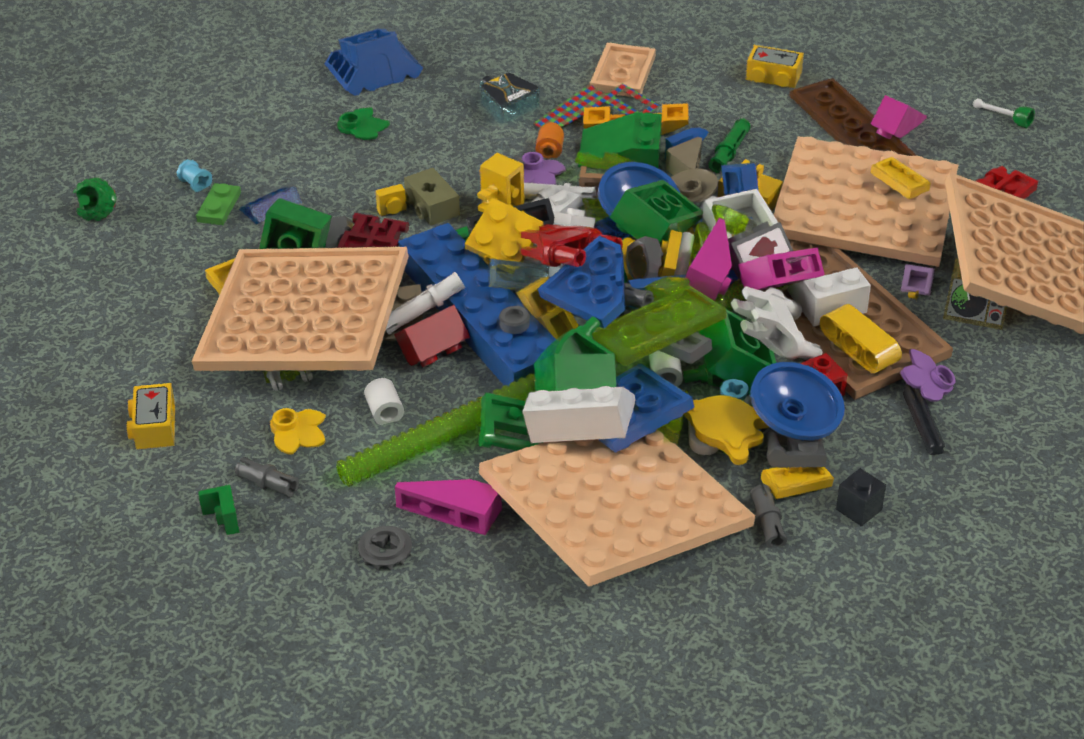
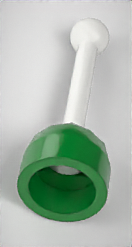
M976 99L973 102L974 108H984L1013 116L1017 126L1026 129L1034 121V108L1023 106L1015 111L983 103L981 99Z

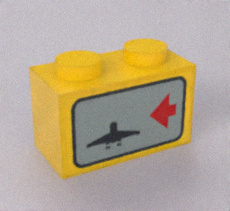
M754 45L747 60L746 80L795 88L802 73L804 53Z
M172 384L134 386L133 399L128 400L129 417L132 418L131 421H127L128 439H134L136 450L174 446L175 399Z

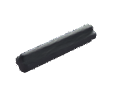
M908 384L905 385L903 396L928 454H943L945 443L925 398H923L920 389L913 388Z

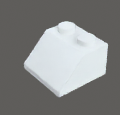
M856 267L790 285L787 291L794 301L800 303L799 306L802 307V312L814 327L820 325L821 316L845 304L852 305L862 314L867 313L871 285Z

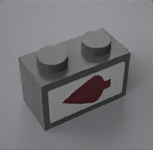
M767 221L753 227L752 231L754 234L746 237L744 232L728 238L732 262L730 270L735 272L738 279L741 278L738 264L766 255L793 251L780 222L770 226Z

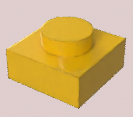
M402 184L375 190L377 211L380 216L396 214L407 209L406 194Z

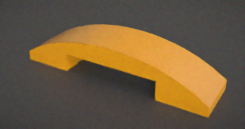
M688 103L662 104V113H659L662 114L661 135L673 132L689 124ZM610 107L584 108L583 126L586 129L626 115H611Z

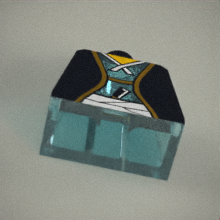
M506 73L495 79L485 76L480 82L481 105L499 124H504L540 107L539 87L512 73Z

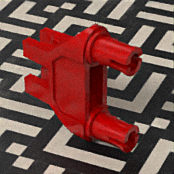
M545 224L539 226V230L528 229L521 232V238L529 239L533 244H537L536 247L527 246L521 248V255L540 260L541 264L546 266L558 267L561 264L579 267L586 260V252L583 249L599 235L620 244L621 248L623 247V241L620 237L603 235L597 228Z

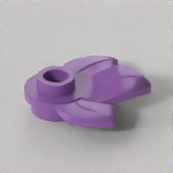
M528 152L522 156L524 161V183L556 185L555 175L566 171L563 164L556 160H544L540 153Z
M915 349L909 350L912 365L901 370V376L908 385L920 389L923 398L933 402L941 400L943 395H947L952 391L955 384V376L949 368L943 365L936 366L932 358L925 353Z

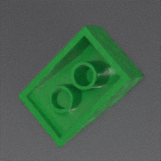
M635 112L583 129L578 167L587 166V168L610 169L621 163L639 162L658 168L662 114Z
M660 180L627 189L609 218L617 223L616 226L620 231L632 235L635 239L645 236L658 239L661 247L662 240L668 241L671 230L683 233L703 218V210L666 181Z

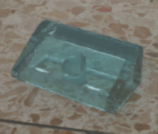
M491 259L488 267L489 287L521 290L540 278H549V266Z

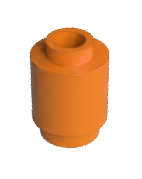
M549 122L539 129L535 149L544 158H558L562 152L564 131L560 125Z

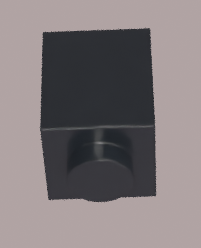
M859 468L839 484L836 510L862 527L882 511L886 484Z

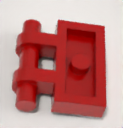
M1004 166L992 168L985 174V178L975 181L1021 199H1025L1036 191L1038 186V180L1017 170L1007 174V169Z

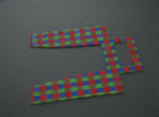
M623 83L608 94L589 84L533 124L541 128L546 123L554 122L562 127L584 116V108L599 107L603 103L609 104L625 115L638 112L614 97L622 91L649 106L641 113H651L660 105Z

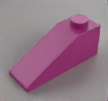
M885 95L871 125L878 128L877 134L891 139L892 135L902 138L919 126L927 116Z
M718 219L691 263L681 286V289L712 304L718 294L725 295L732 279L727 277L732 267L725 220Z
M818 248L771 254L738 264L744 288L750 287L760 291L767 290L770 287L776 288L825 276Z
M472 479L398 482L395 486L397 508L482 535L487 534L502 510V497L493 487Z

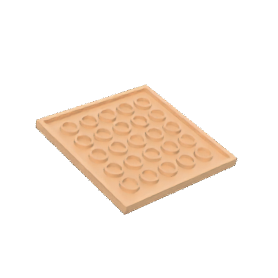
M798 136L775 208L774 217L778 223H781L787 238L790 240L939 267L950 213L945 179L950 172L957 174L959 164H953L945 160L924 159L921 156H907L893 151L873 150L865 146H850L837 141L828 142L817 140L813 137ZM892 156L930 181V190L909 200L871 174V166Z
M950 172L945 179V186L964 291L972 296L986 298L1000 306H1008L1026 315H1033L1045 319L1051 324L1061 325L1073 329L1079 334H1084V222Z
M407 247L239 249L192 359L194 371L373 370L409 257Z
M659 429L616 453L598 439L543 442L479 463V474L486 482L493 487L588 587L754 526L755 515Z

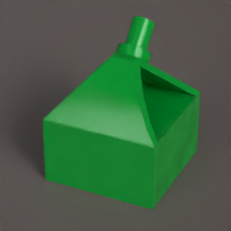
M278 198L267 210L259 249L325 248L332 216Z
M721 307L698 331L699 335L711 339L712 350L703 356L704 364L698 365V369L683 371L684 381L689 383L701 380V383L721 388L724 381L737 379L744 381L748 385V395H750L751 386L756 375L766 366L776 363L774 352L760 340L743 332L740 323L745 319Z
M591 316L583 326L567 331L543 351L534 363L535 392L540 390L548 392L565 391L571 388L580 390L597 389L603 386L616 387L615 354L593 340L592 334L601 325L598 319Z

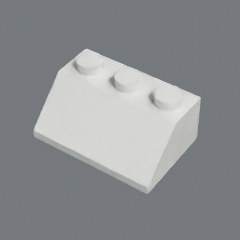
M603 386L597 389L581 390L571 388L565 391L549 392L540 390L529 393L523 409V415L531 443L625 438L636 399L635 395L624 387L611 388Z

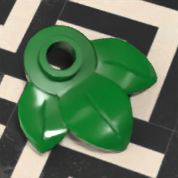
M368 107L343 113L339 117L337 127L340 132L352 134L358 139L373 140L378 138V132L386 129L390 122L372 117L373 108Z

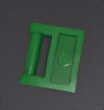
M486 392L481 399L479 446L485 448L495 446L518 451L540 444L494 433L495 428L529 436L523 415L526 401Z

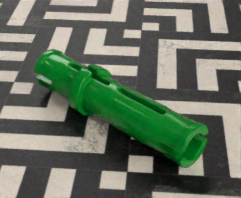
M744 118L737 119L724 141L717 145L715 154L708 163L711 171L720 173L721 170L722 172L721 166L727 165L729 161L731 162L734 159L737 148L751 129L748 120Z

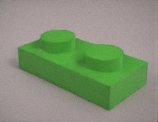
M214 183L196 215L197 222L224 225L241 194L240 186Z

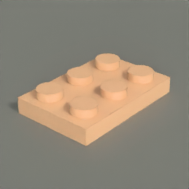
M607 43L590 85L608 94L623 83L641 94L653 65L656 49ZM624 91L617 94L621 96L632 97Z

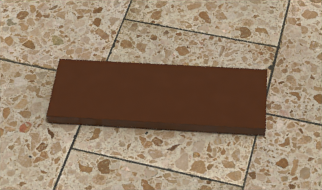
M834 78L790 91L789 96L837 142L856 147L865 146L879 151H893L907 156H917L898 137L892 135L891 139L877 134L878 128L871 125L874 115Z

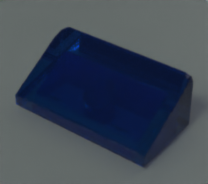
M288 186L241 206L239 210L255 224L265 221L267 210L278 198L296 204H301L302 201L297 188Z

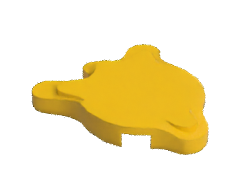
M726 395L693 400L695 408L684 413V416L690 421L691 426L694 427L696 431L695 436L701 442L724 451L735 465L745 464L748 460V449L759 446L763 442L764 435L757 429L769 427L758 416L754 407L738 398Z

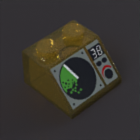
M956 258L943 319L1003 330L1007 306H1000L994 301L980 296H972L964 291L959 259Z

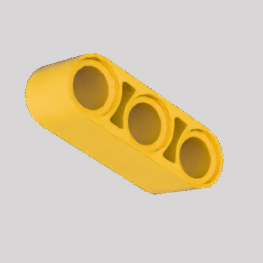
M845 304L821 316L820 327L823 334L870 373H877L901 360L902 351L898 342L852 305Z

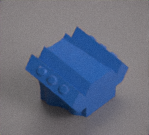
M379 28L339 39L340 50L331 52L325 62L326 67L343 88L354 96L359 95L363 87L373 91L379 87L403 82L406 75L417 78L423 69L404 45L398 41L397 34L394 31L389 32L386 29Z

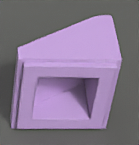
M906 264L901 291L916 292L919 290V294L930 296L935 269Z

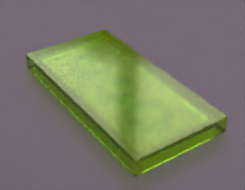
M688 285L613 320L604 329L598 327L592 336L594 341L615 354L616 361L623 366H627L727 318L725 307Z

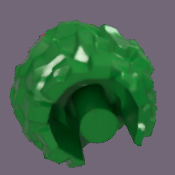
M87 178L78 183L77 187L73 189V193L77 195L79 208L76 209L77 214L81 218L86 219V221L92 219L99 221L106 218L114 210L113 207H115L117 196L115 190L107 181L101 178Z

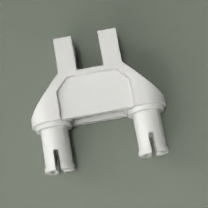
M745 287L742 293L747 301H740L734 298L731 302L735 312L752 321L743 320L740 323L743 332L763 342L775 354L790 360L796 358L808 360L822 355L820 345L804 340L802 333L794 322L802 313V307L799 306L800 303L785 298L782 291L770 287L763 292Z

